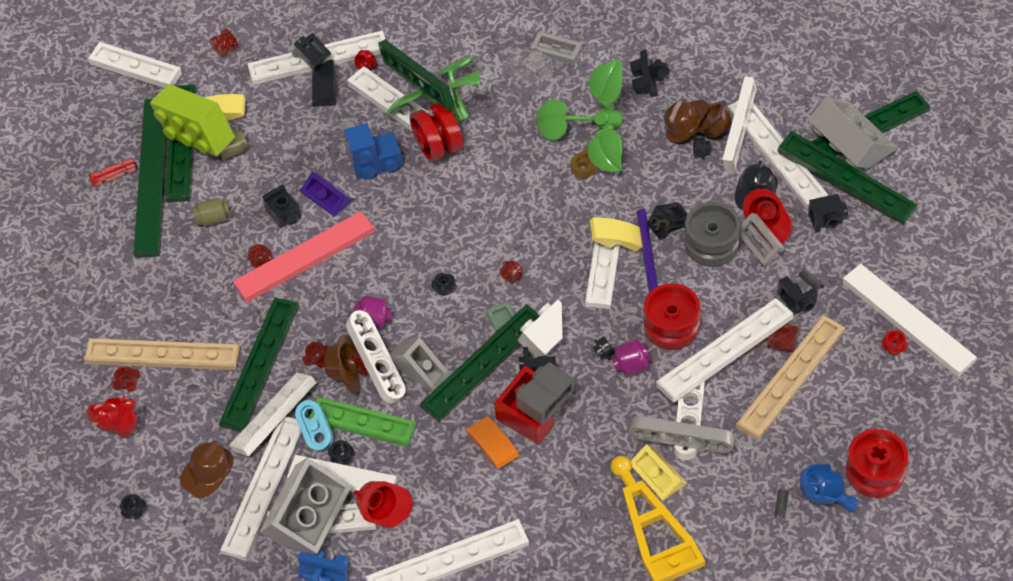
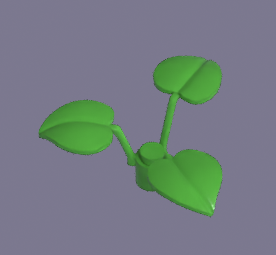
M473 55L452 62L438 72L439 76L448 72L451 83L448 86L450 89L452 88L454 94L452 99L455 105L450 110L457 122L469 117L462 100L459 98L457 88L463 85L480 84L479 78L481 73L480 71L473 72L457 81L454 80L453 73L458 67L470 65ZM421 90L397 99L389 107L387 116L389 117L395 108L416 98L427 97L433 104L436 102Z
M616 59L599 65L591 73L589 79L590 91L593 96L599 97L598 102L605 108L600 109L595 114V117L566 116L567 107L561 100L545 102L539 108L536 115L537 128L549 140H558L565 134L567 130L566 120L595 121L603 129L597 131V138L592 139L588 143V156L596 167L610 172L622 171V141L619 134L613 130L620 127L622 115L618 110H613V106L608 105L613 104L618 99L622 87L621 60Z

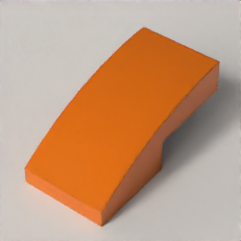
M488 416L466 429L469 438L482 449L484 457L497 470L519 457V453L514 445Z

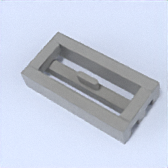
M539 31L530 47V53L574 65L579 52L582 50V43ZM540 41L551 43L552 45L541 43ZM561 46H562V47H565V48L573 49L574 51H570V50H567V49H563V48H561Z
M751 213L741 224L739 236L764 266H770L772 264L771 261L779 256L778 253L785 250L784 246L757 214ZM747 228L754 235L755 239L769 253L767 256L757 245V243L752 239V237L748 234V232L746 231Z

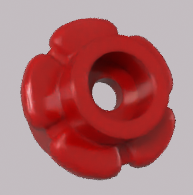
M360 50L354 58V63L358 70L364 66L372 71V68L376 65V59L369 50Z
M899 330L887 332L884 336L885 339L882 340V347L893 355L904 352L908 346L905 334Z

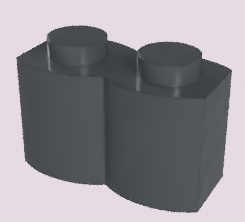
M550 362L544 367L540 366L534 372L532 381L527 385H521L517 390L516 407L540 424H543L552 416L558 406L563 404L572 394L575 387V379Z

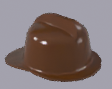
M679 100L671 105L664 114V123L667 128L666 138L674 143L690 138L707 114L709 109L708 103L704 100H695L689 103L686 100Z
M722 100L717 103L708 104V112L696 132H701L710 138H716L721 134L729 132L732 126V116L726 108L727 102Z
M344 334L340 336L338 343L329 346L325 351V372L331 379L343 381L351 393L357 394L360 390L358 352L352 338Z
M215 440L198 445L193 450L190 461L181 474L180 486L195 498H205L213 494L233 466L231 451L222 448Z

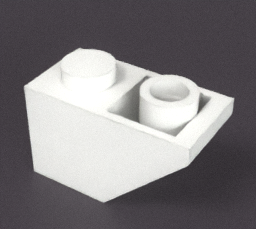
M559 300L552 306L547 303L537 313L540 317L533 322L530 319L520 329L522 334L518 341L524 347H528V351L534 358L546 356L562 339V303Z

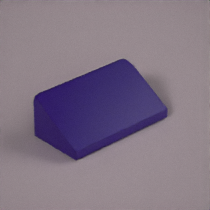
M312 171L300 189L302 194L333 217L354 200L325 177Z

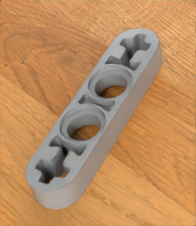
M643 416L632 418L629 434L639 440L717 453L731 452L735 438L731 432L723 429Z

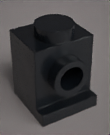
M283 184L262 196L265 210L280 228L294 224L301 217L299 205L286 191Z
M839 194L809 200L808 216L815 233H819L822 227H835L843 223V218L848 217L847 205L845 202H841Z

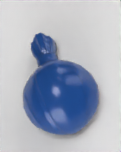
M812 464L802 471L800 489L804 497L810 502L821 505L838 502L848 511L855 512L859 500L855 497L847 496L844 492V481L841 473L833 472L830 469V464Z

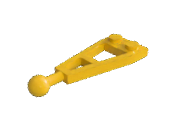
M625 456L615 457L611 461L610 468L615 476L622 478L626 486L623 488L624 500L642 563L651 581H671L704 567L705 560L693 538L643 481L636 483L630 472L632 469L631 461ZM641 495L653 510L638 516L633 497ZM663 520L682 544L650 557L642 528Z

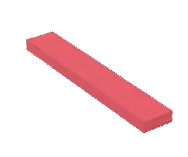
M362 211L234 280V287L247 303L375 232L374 227Z

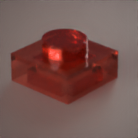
M785 324L769 335L767 348L793 353L799 335V326Z

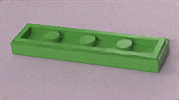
M318 397L316 403L322 407L329 426L334 429L409 447L417 426L416 421ZM312 410L309 419L314 417V410Z

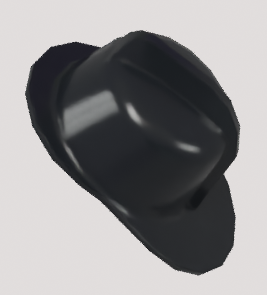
M759 160L758 164L746 167L739 177L735 192V203L739 209L743 210L745 197L753 190L767 189L776 194L778 180L771 168L764 165L762 160Z

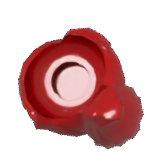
M124 395L122 398H108L104 404H91L86 410L89 421L102 431L114 432L120 438L129 437L137 425V414L134 410L136 401L131 398L127 400V397Z

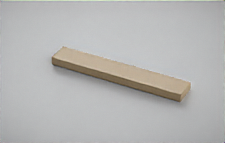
M823 315L736 423V428L759 441L845 332V327Z
M89 338L84 361L86 364L236 370L240 346L238 344Z

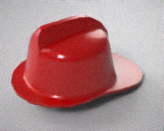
M767 189L751 191L743 202L745 217L747 218L751 213L757 214L781 244L784 243L792 231V222L781 199L774 192Z
M369 481L360 490H354L357 508L363 519L370 523L384 527H396L407 519L411 513L413 505L412 496L402 486L386 481Z

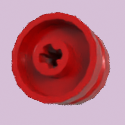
M438 103L429 105L428 113L420 109L410 114L409 120L413 135L429 162L433 163L442 159L445 151L453 154L463 149L461 131L451 110L447 111Z
M669 283L655 287L647 294L644 301V333L650 342L666 350H679L689 346L697 338L700 330L701 309L700 300L696 293L687 286Z
M870 429L861 432L854 437L848 450L845 475L849 484L856 492L866 497L883 498L891 496L900 489L905 479L909 455L907 447L896 434L888 430Z

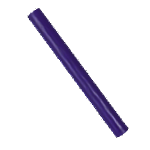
M639 209L636 211L638 227L640 228L648 291L650 293L655 287H658L646 210Z

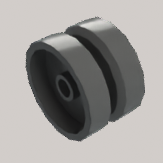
M706 202L692 208L687 214L684 246L686 253L694 262L702 266L716 267L732 261L736 256L740 242L741 223L738 214L733 208L723 203Z

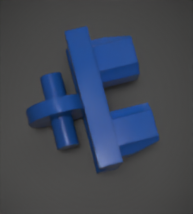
M319 549L316 555L304 552L299 554L298 577L308 581H347L348 558L346 556L338 554L334 556L333 560L326 559L325 553L321 549Z

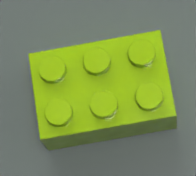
M168 84L150 102L155 118L160 121L164 128L163 133L171 140H178L188 147H195L202 153H209L217 157L235 138L217 102Z

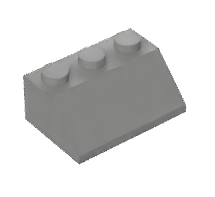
M825 97L808 119L814 125L813 130L820 136L826 137L830 141L829 145L837 152H842L846 156V162L854 168H869L897 149L893 142L848 101Z
M307 457L294 466L260 532L283 547L316 555L352 486Z

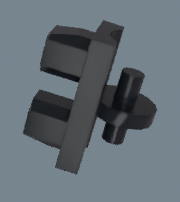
M647 49L640 51V59L630 62V69L634 77L643 75L642 77L632 79V87L636 94L649 92L651 97L658 96L657 81H663L664 77L669 74V65L662 62L661 59L650 60Z

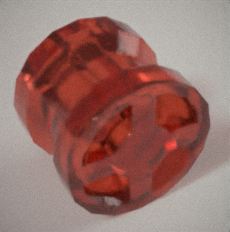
M226 28L220 32V35L213 36L209 40L213 50L222 58L228 54V51L238 48L236 38Z

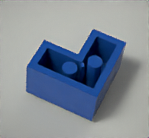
M368 123L344 129L349 159L357 180L362 178L369 179L376 174L393 172L403 167L401 151L393 131L372 137Z

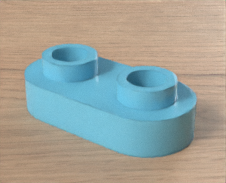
M312 400L301 402L296 408L295 416L306 444L316 451L327 450L332 445L333 433L322 407ZM310 410H314V417L308 419L307 413ZM319 434L324 435V440L321 443L317 442Z

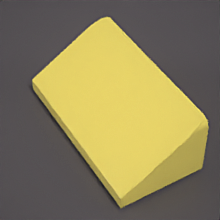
M646 444L631 460L632 468L662 500H665L687 484L653 446Z

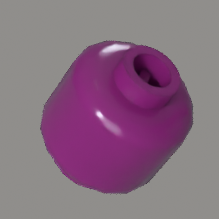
M363 296L360 301H356L354 312L361 310L369 314L377 330H381L384 323L390 322L391 308H387L385 299Z
M632 339L616 346L614 349L615 356L611 358L617 372L622 370L623 374L627 377L647 370L649 367L648 362L652 361L645 342L640 343L637 339Z

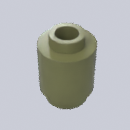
M235 130L232 131L235 138L217 157L214 156L215 158L220 157L221 161L243 153V150L248 148L247 141L241 130L237 132Z
M220 197L197 203L198 206L192 207L197 226L204 225L206 227L227 221L225 216L230 215L227 202H221Z

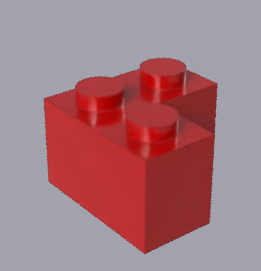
M524 366L494 402L495 419L539 445L554 426L553 414L546 422L540 424L516 407L517 390L521 385H527L532 381L535 372Z

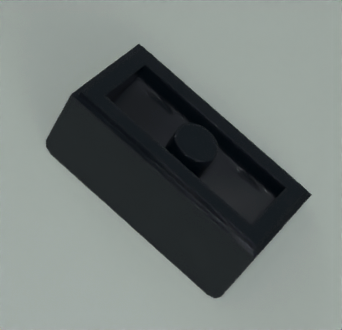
M334 59L328 60L312 70L313 107L336 105V68Z

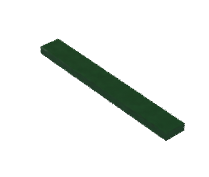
M144 99L133 252L135 258L160 256L167 137L163 133L164 128L160 121L153 114L154 110L150 105L153 99Z

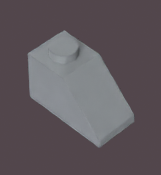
M420 337L404 338L390 353L392 361L403 374L432 392L451 375Z

